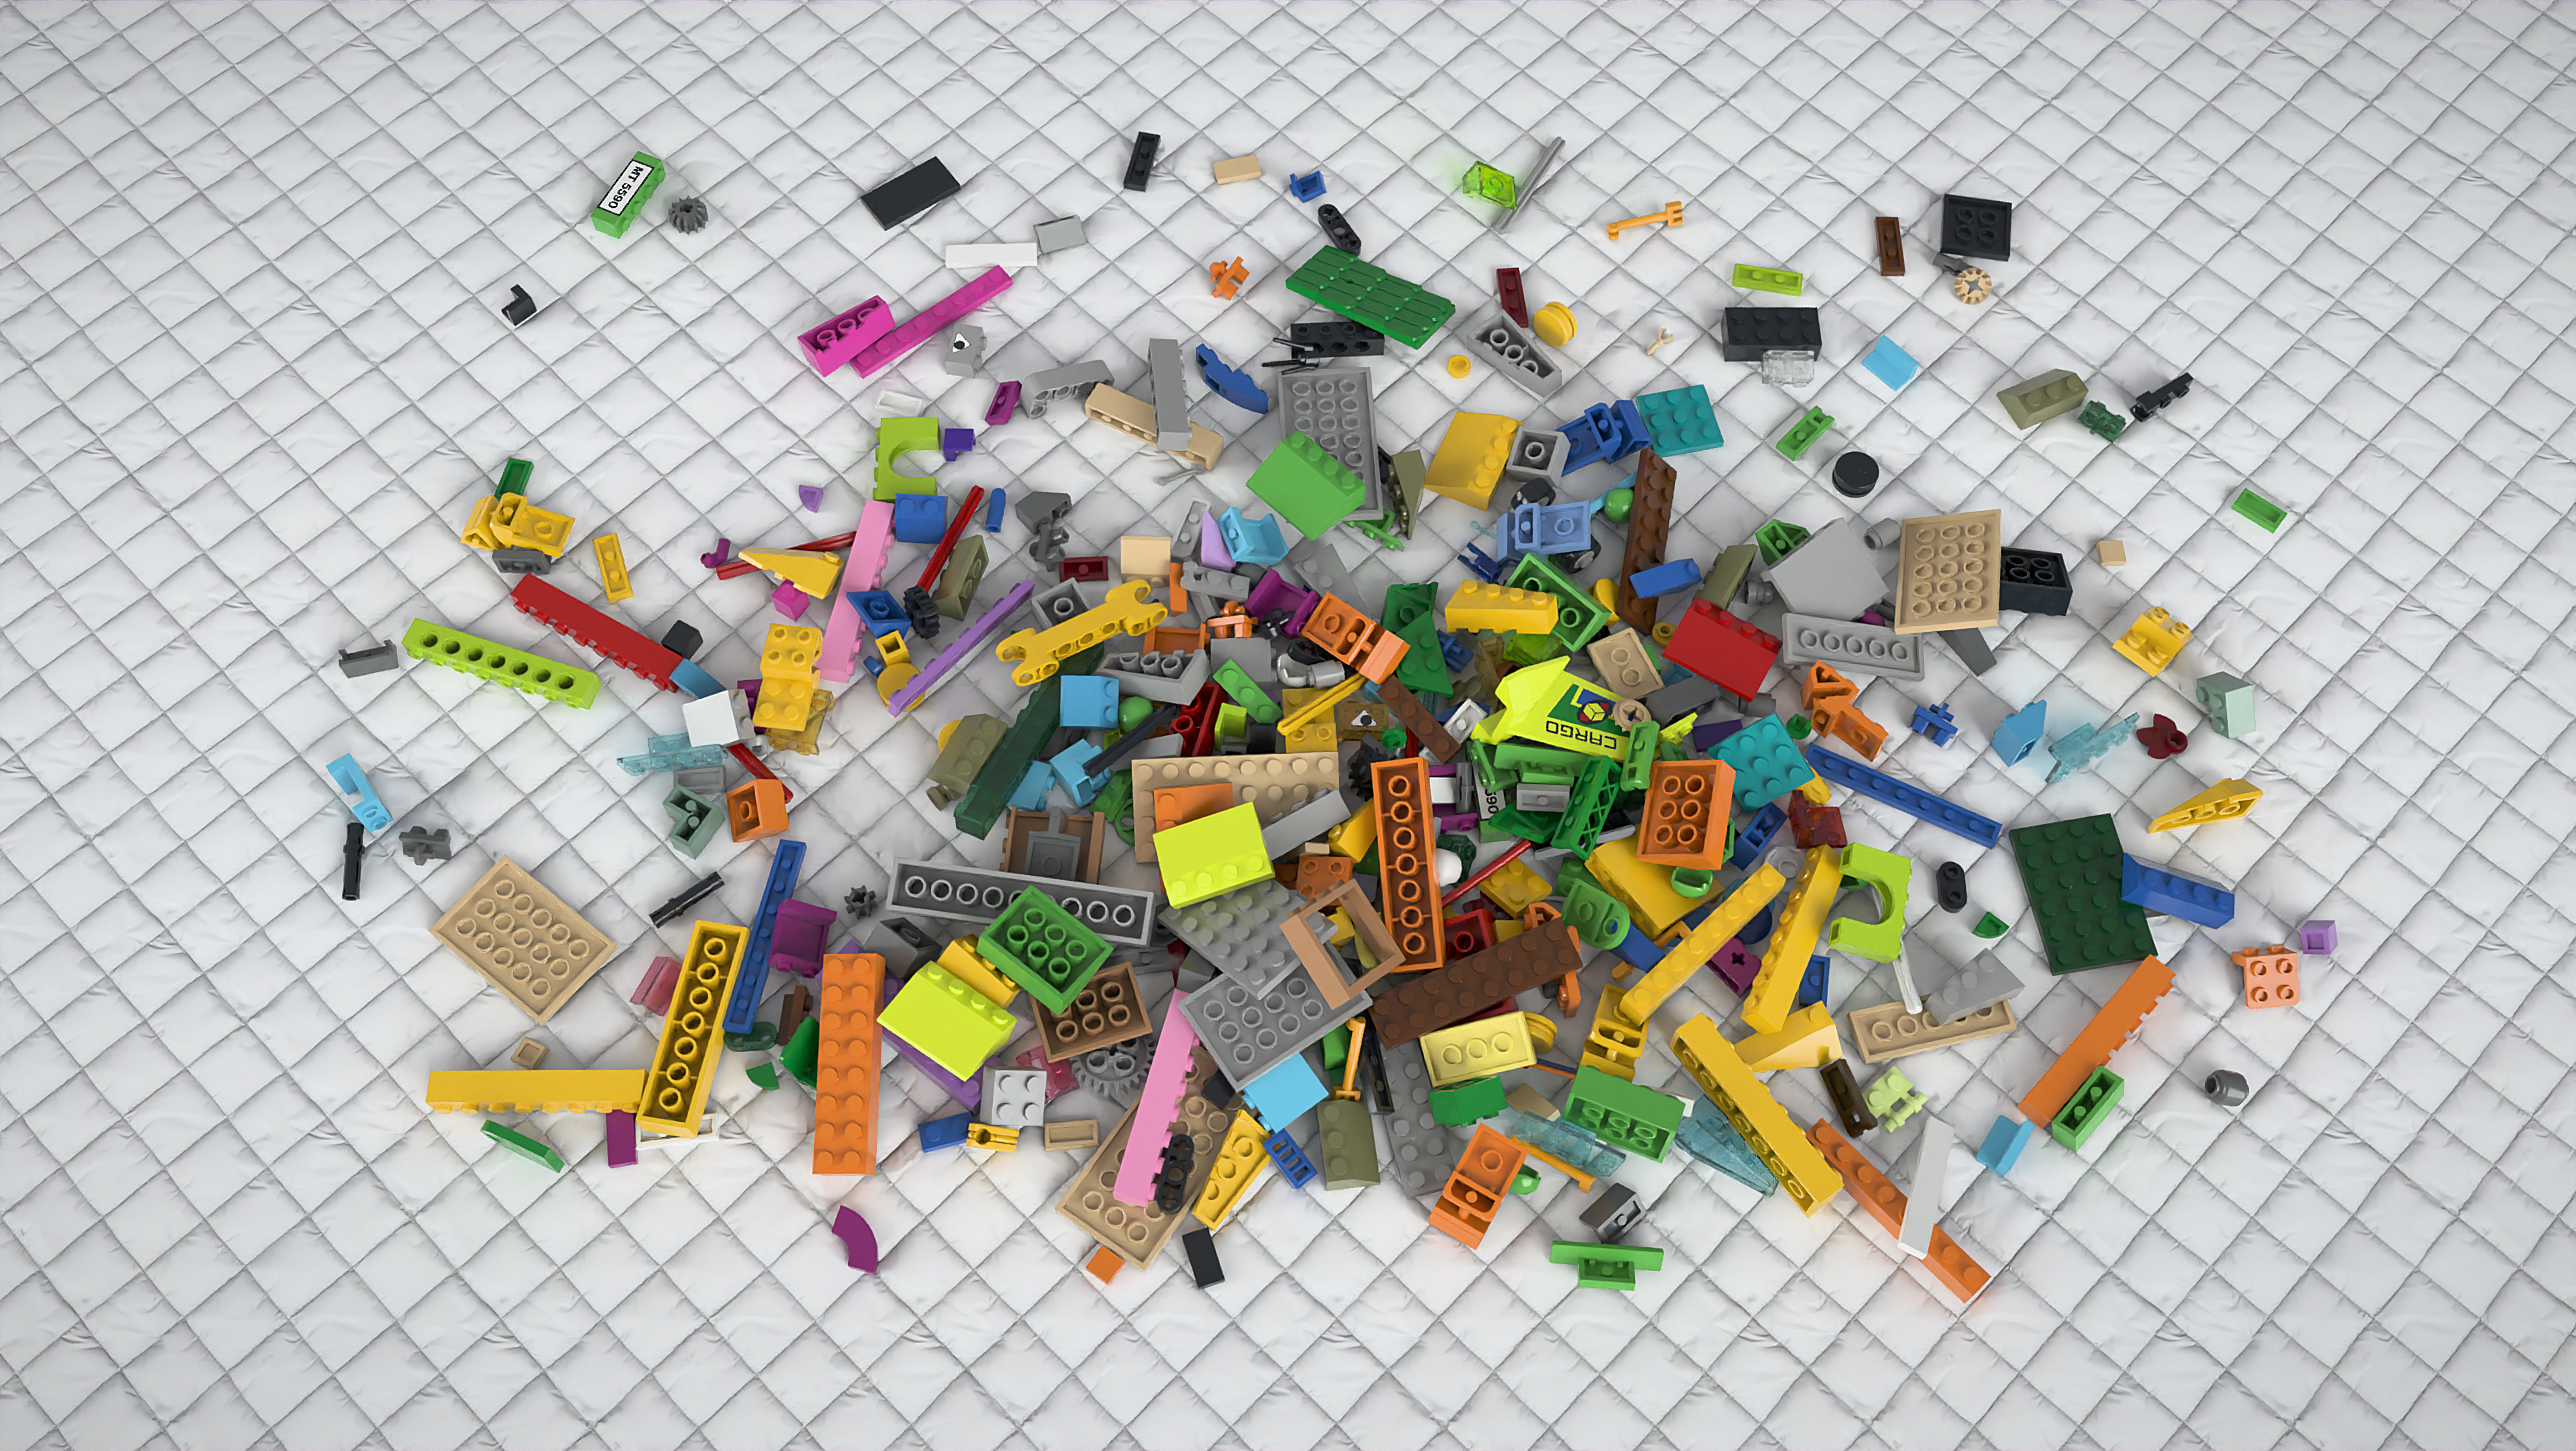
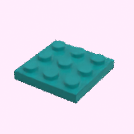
M1704 384L1636 396L1635 403L1653 443L1650 445L1651 450L1660 458L1723 447L1724 440Z
M1776 711L1708 748V752L1713 760H1723L1736 771L1733 792L1747 814L1815 778L1813 771Z

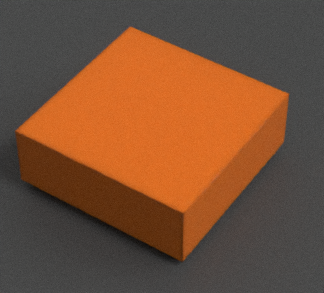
M1102 1245L1085 1268L1089 1273L1109 1286L1125 1262Z

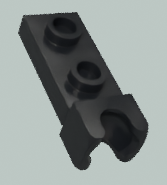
M2187 372L2153 393L2148 390L2135 399L2138 403L2130 408V412L2141 423L2154 416L2158 408L2164 409L2173 399L2184 397L2190 391L2189 386L2194 378Z

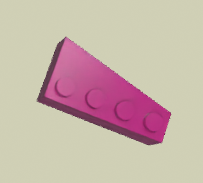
M876 295L798 336L797 339L806 360L825 378L896 327L887 303L880 296Z

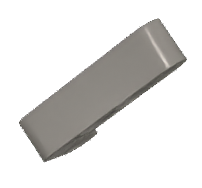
M1094 360L1035 372L1025 378L1019 395V401L1028 417L1035 420L1046 414L1050 402L1091 394L1098 382L1112 386L1115 379L1103 360Z

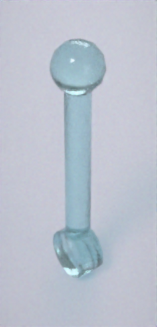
M1473 520L1470 522L1469 526L1471 529H1477L1497 540L1496 534L1480 526L1477 521Z

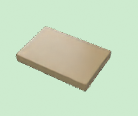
M1632 627L1587 645V651L1610 692L1626 699L1641 702L1654 690L1659 691L1666 688Z

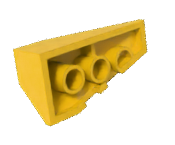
M746 547L738 556L762 570L771 569L775 571L776 578L780 580L790 579L794 582L793 587L820 599H824L837 587L845 564L844 560L839 559V556L832 552Z
M2232 778L2222 779L2216 785L2156 818L2148 827V834L2243 817L2263 796L2262 790L2243 778L2232 780Z
M1374 797L1351 814L1352 817L1330 830L1328 834L1329 839L1325 843L1329 845L1328 857H1351L1353 863H1360L1377 836Z
M1822 1001L1787 1016L1780 1032L1765 1036L1757 1032L1733 1045L1735 1048L1734 1052L1741 1060L1744 1059L1749 1063L1753 1074L1766 1073L1770 1070L1784 1069V1071L1794 1070V1068H1819L1843 1056L1835 1023Z

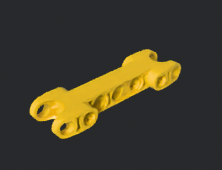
M1144 579L1134 580L1110 590L1105 596L1106 603L1039 634L1034 628H1026L1011 635L997 646L996 655L1002 662L1024 661L1013 671L1012 679L1018 686H1027L1055 674L1059 668V661L1123 631H1127L1130 636H1138L1151 630L1165 620L1168 610L1162 603H1140L1149 595L1151 587Z

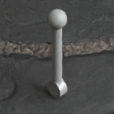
M1197 464L1194 469L1167 478L1160 477L1157 482L1160 486H1165L1167 482L1194 473L1202 474L1204 466Z

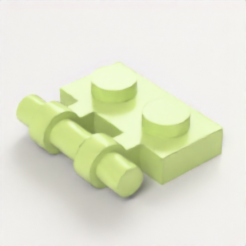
M1895 1066L1862 1094L1870 1113L1876 1119L1882 1115L1887 1120L1882 1125V1128L1888 1134L1895 1128L1900 1129L1905 1124V1119L1912 1113L1916 1114L1922 1109L1921 1105L1927 1101V1097L1922 1092H1919L1914 1097L1907 1093L1914 1085ZM1899 1100L1904 1106L1898 1112H1895L1890 1107Z

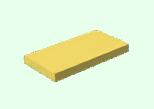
M1523 1010L1439 1029L1419 1037L1433 1088L1537 1063Z

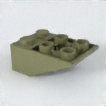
M1420 449L1394 454L1391 456V465H1388L1389 478L1386 479L1388 491L1394 494L1393 507L1395 512L1400 514V530L1405 532L1407 540L1412 538L1424 490L1426 468Z

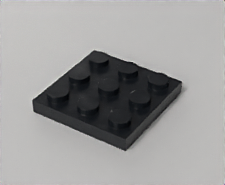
M1944 194L1942 199L1939 252L2008 262L2010 257L2012 203Z

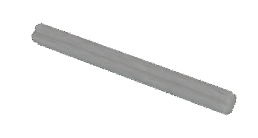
M1561 137L1553 140L1494 225V231L1502 235L1507 231L1566 145L1565 140Z

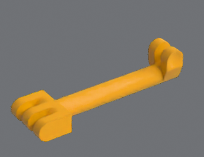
M1682 202L1665 203L1666 211L1606 224L1610 240H1617L1619 238L1618 231L1665 220L1668 227L1683 224V218L1681 217Z
M1679 920L1652 941V943L1661 949L1678 935L1684 940L1691 933V930L1682 920ZM1623 961L1611 972L1614 981L1617 983L1622 982L1632 974L1631 971L1636 967Z
M1352 1017L1345 1022L1347 1028L1353 1031L1343 1083L1342 1086H1332L1330 1101L1344 1099L1359 1102L1361 1090L1357 1086H1353L1366 1019L1364 1017H1356V1019Z
M1521 1126L1516 1128L1515 1132L1522 1136L1523 1139L1512 1135L1510 1138L1512 1141L1530 1150L1528 1154L1580 1182L1579 1189L1584 1193H1589L1592 1184L1596 1181L1595 1176L1580 1170L1531 1143L1534 1139V1133Z

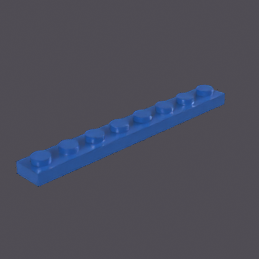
M1810 743L1804 756L1808 764L1823 778L1991 850L1996 843L2003 824L1813 743Z
M780 839L722 1024L724 1031L743 1034L751 1033L771 968L768 965L778 906L787 898L792 899L807 850L805 842Z

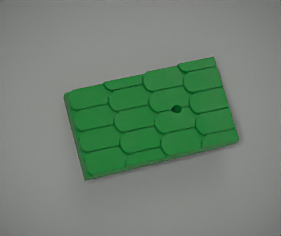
M1325 245L1312 259L1310 258L1285 280L1287 289L1416 350L1455 313V305L1449 299L1422 290L1420 285L1390 275L1385 269L1358 260V256L1329 245Z

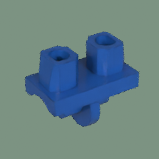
M1438 629L1436 633L1445 664L1456 673H1461L1472 660L1475 652L1458 642L1456 636L1450 637Z
M1932 703L1929 710L1937 714V716L1919 705L1914 711V718L1910 729L1922 735L1928 725L1936 729L1930 741L1939 747H1943L1950 738L1953 739L1958 731V728L1941 719L1944 718L1951 723L1954 718L1952 714L1946 712L1949 707L1947 703H1944L1942 708Z

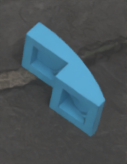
M683 659L669 677L684 692L692 694L698 700L727 690L716 679L687 659Z

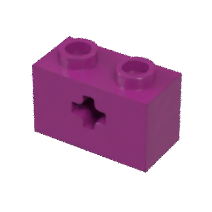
M1733 937L1705 965L1741 998L1753 987V980L1759 974L1762 961L1757 956H1752L1745 949L1743 942L1739 938Z

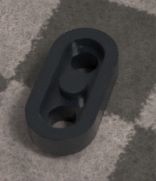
M1945 862L1936 873L1939 904L1945 911L1957 913L1967 903L1965 873L1958 863ZM1948 871H1953L1956 876H1951ZM1951 894L1956 895L1958 900L1952 899Z

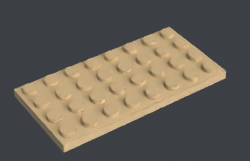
M1338 751L1132 759L1136 863L1159 862L1153 834L1157 833L1154 787L1232 782L1234 807L1253 802L1259 823L1262 825L1270 821L1269 818L1282 811L1284 813L1293 809L1291 806L1304 799L1307 802L1315 798L1314 793L1328 787L1329 790L1338 789L1339 791ZM1332 828L1306 842L1325 844L1329 839L1328 834Z
M1194 1046L1192 1055L1195 1056L1193 1069L1191 1072L1187 1071L1184 1080L1188 1081L1184 1097L1179 1096L1177 1106H1180L1179 1116L1176 1123H1171L1169 1130L1173 1132L1172 1138L1178 1134H1185L1194 1143V1155L1181 1209L1173 1215H1166L1158 1208L1157 1195L1163 1170L1161 1174L1156 1173L1154 1183L1157 1184L1153 1201L1148 1200L1146 1208L1114 1199L1113 1189L1144 1088L1054 1208L1055 1212L1143 1273L1148 1270L1197 1201L1238 1110L1243 1109L1254 1120L1259 1114L1255 1107L1250 1109L1242 1098L1245 1094L1243 1090L1234 1095L1223 1111L1201 1096L1200 1092L1219 1069L1210 1053L1201 1046ZM1181 1142L1180 1146H1175L1178 1149L1177 1160L1181 1162L1183 1151L1189 1150L1186 1148L1185 1142ZM1164 1147L1161 1157L1165 1158L1166 1161L1168 1148ZM1177 1167L1170 1169L1168 1172V1177L1172 1181H1179L1184 1175L1182 1169ZM1169 1187L1168 1198L1162 1199L1165 1201L1166 1207H1170L1172 1203H1177L1173 1196L1175 1188Z

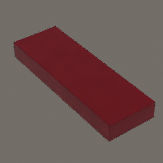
M1519 267L1496 269L1502 309L1521 328H1528L1529 322Z

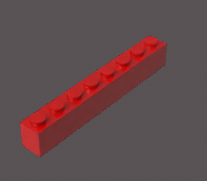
M527 573L510 593L515 603L513 606L522 614L529 613L533 615L534 619L540 624L553 626V629L560 635L565 636L567 634L573 637V640L580 646L585 647L587 645L591 647L598 656L611 658L618 667L622 669L629 668L638 678L642 680L647 678L662 691L667 689L675 694L680 688L669 677L682 660L685 659L682 656L530 573Z

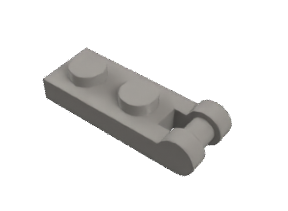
M1192 561L1183 563L1182 572L1184 576L1181 577L1180 586L1183 589L1236 602H1246L1250 578L1201 567Z

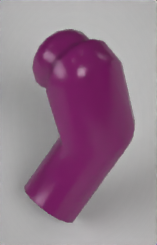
M720 538L716 552L713 554L709 552L704 553L701 556V563L708 569H713L724 563L728 557L730 540Z
M1865 610V614L1858 618V622L1861 624L1886 627L1884 618L1870 610Z

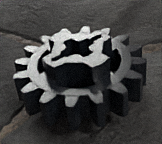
M918 585L904 591V609L912 621L911 627L914 628L915 633L920 634L921 639L925 638V640L937 636L936 634H939L938 628H940L938 622L940 617L937 615L939 609L937 604L933 602V598H930L928 595V591H924L923 586L919 587Z
M1375 748L1374 754H1371L1366 749L1364 757L1358 754L1356 762L1351 763L1350 769L1352 771L1349 772L1348 778L1353 781L1350 787L1358 788L1356 795L1364 794L1366 802L1370 797H1374L1371 763L1397 760L1396 755L1391 758L1388 757L1389 750L1379 754V749ZM1366 765V771L1360 775V770Z

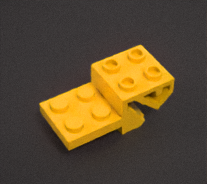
M511 492L503 494L500 502L494 495L486 496L477 500L462 531L461 543L491 552L494 549H513L516 545L526 549L543 551L544 554L560 558L574 527L575 518L528 505V497Z
M2153 605L2141 614L2131 629L2123 634L2112 647L2155 677L2164 671L2194 634L2190 632L2191 629L2181 621L2176 622L2170 618L2169 612L2159 606L2156 608Z
M770 623L760 663L763 680L752 720L754 726L797 731L805 730L813 692H817L821 676V669L813 666L822 656L823 635L820 628Z
M1332 687L1320 689H1282L1283 719ZM1333 706L1288 735H1284L1285 753L1337 751Z
M1605 982L1591 1028L1584 1040L1576 1069H1579L1580 1064L1584 1066L1591 1065L1597 1067L1603 1073L1611 1076H1621L1627 1082L1632 1083L1636 1072L1634 1063L1636 1058L1639 1059L1643 1053L1651 1015L1638 1027L1619 1009L1622 997L1629 991Z

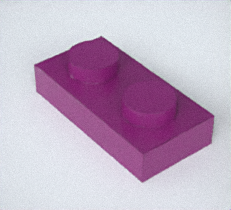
M1018 380L1000 383L984 419L989 425L1008 423L1022 388V384Z

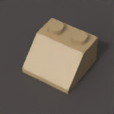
M1121 536L1122 584L1144 579L1153 588L1170 587V563H1172L1170 537Z

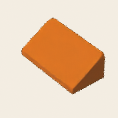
M1170 563L1171 617H1176L1187 611V590L1180 586L1181 577L1184 576L1182 572L1183 564Z

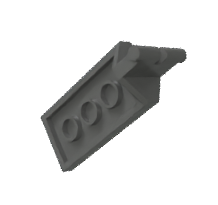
M1055 805L1050 809L1048 831H1030L1023 875L1076 882L1082 838L1065 834L1068 815Z

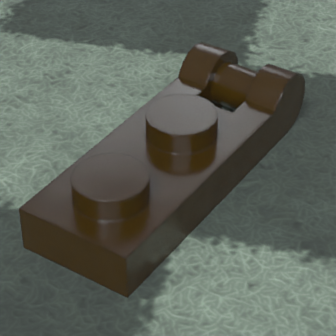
M1839 1058L1819 1071L1850 1137L1857 1139L1863 1135V1131L1866 1129L1870 1131L1878 1126L1877 1119L1870 1113L1846 1059ZM1858 1114V1117L1860 1119V1121L1858 1122L1854 1118V1115Z

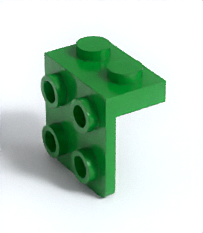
M807 1016L798 1026L796 1033L789 1043L782 1049L779 1061L799 1083L817 1091L820 1024L814 1017Z

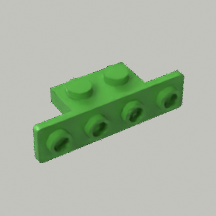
M1384 507L1383 519L1342 521L1352 529L1355 526L1362 529V533L1372 540L1375 538L1382 540V545L1391 551L1398 549L1403 552L1405 548L1401 541L1387 534L1398 516Z
M1498 742L1493 764L1496 768L1519 770L1522 782L1527 784L1566 785L1573 787L1574 776L1580 777L1588 756L1593 755L1573 750Z
M1553 1240L1550 1251V1263L1577 1265L1578 1287L1634 1291L1636 1284L1635 1269L1660 1271L1664 1250L1652 1247Z

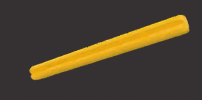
M1356 672L1278 723L1277 730L1282 735H1288L1367 684L1370 679Z

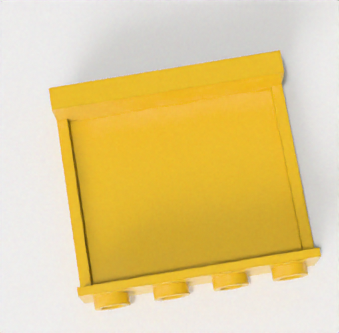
M1641 823L1635 826L1636 835L1606 842L1592 850L1589 860H1586L1584 865L1610 895L1621 900L1626 905L1630 919L1652 942L1666 928L1709 902L1715 904L1725 889L1713 876L1711 887L1706 895L1694 899L1685 898L1677 893L1671 884L1673 870H1676L1677 867L1636 860Z

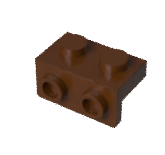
M795 986L794 994L784 995L777 1037L778 1046H785L789 1043L796 1033L798 1026L809 1016V1012L813 1010L814 998L810 995L806 986Z

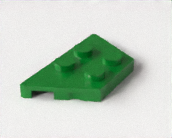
M1431 582L1430 584L1419 585V583H1410L1409 585L1392 584L1389 586L1379 625L1392 634H1396L1426 611H1430L1432 615L1439 583Z
M1426 611L1394 634L1411 645L1394 670L1395 675L1409 690L1416 689L1426 694L1435 692L1444 694L1445 698L1451 699L1454 696L1453 688L1431 612Z
M1516 800L1492 815L1488 825L1543 844L1554 836L1564 812L1517 810Z

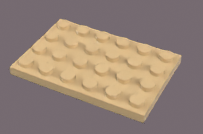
M2001 509L1902 519L1894 625L1896 635L1998 626L2002 535Z
M506 855L428 930L431 935L541 1026L618 949L615 943Z

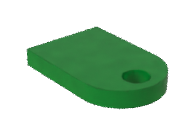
M486 1120L480 1129L485 1136L499 1145L552 1171L560 1173L565 1165L549 1147L496 1122Z

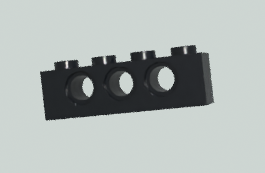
M1357 321L1290 324V341L1312 344L1313 349H1318L1320 358L1384 355V334ZM1291 347V359H1298V352H1302L1303 349Z

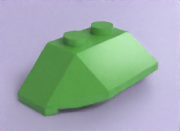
M1774 519L1757 531L1755 536L1763 561L1769 567L1811 536V534L1804 527Z

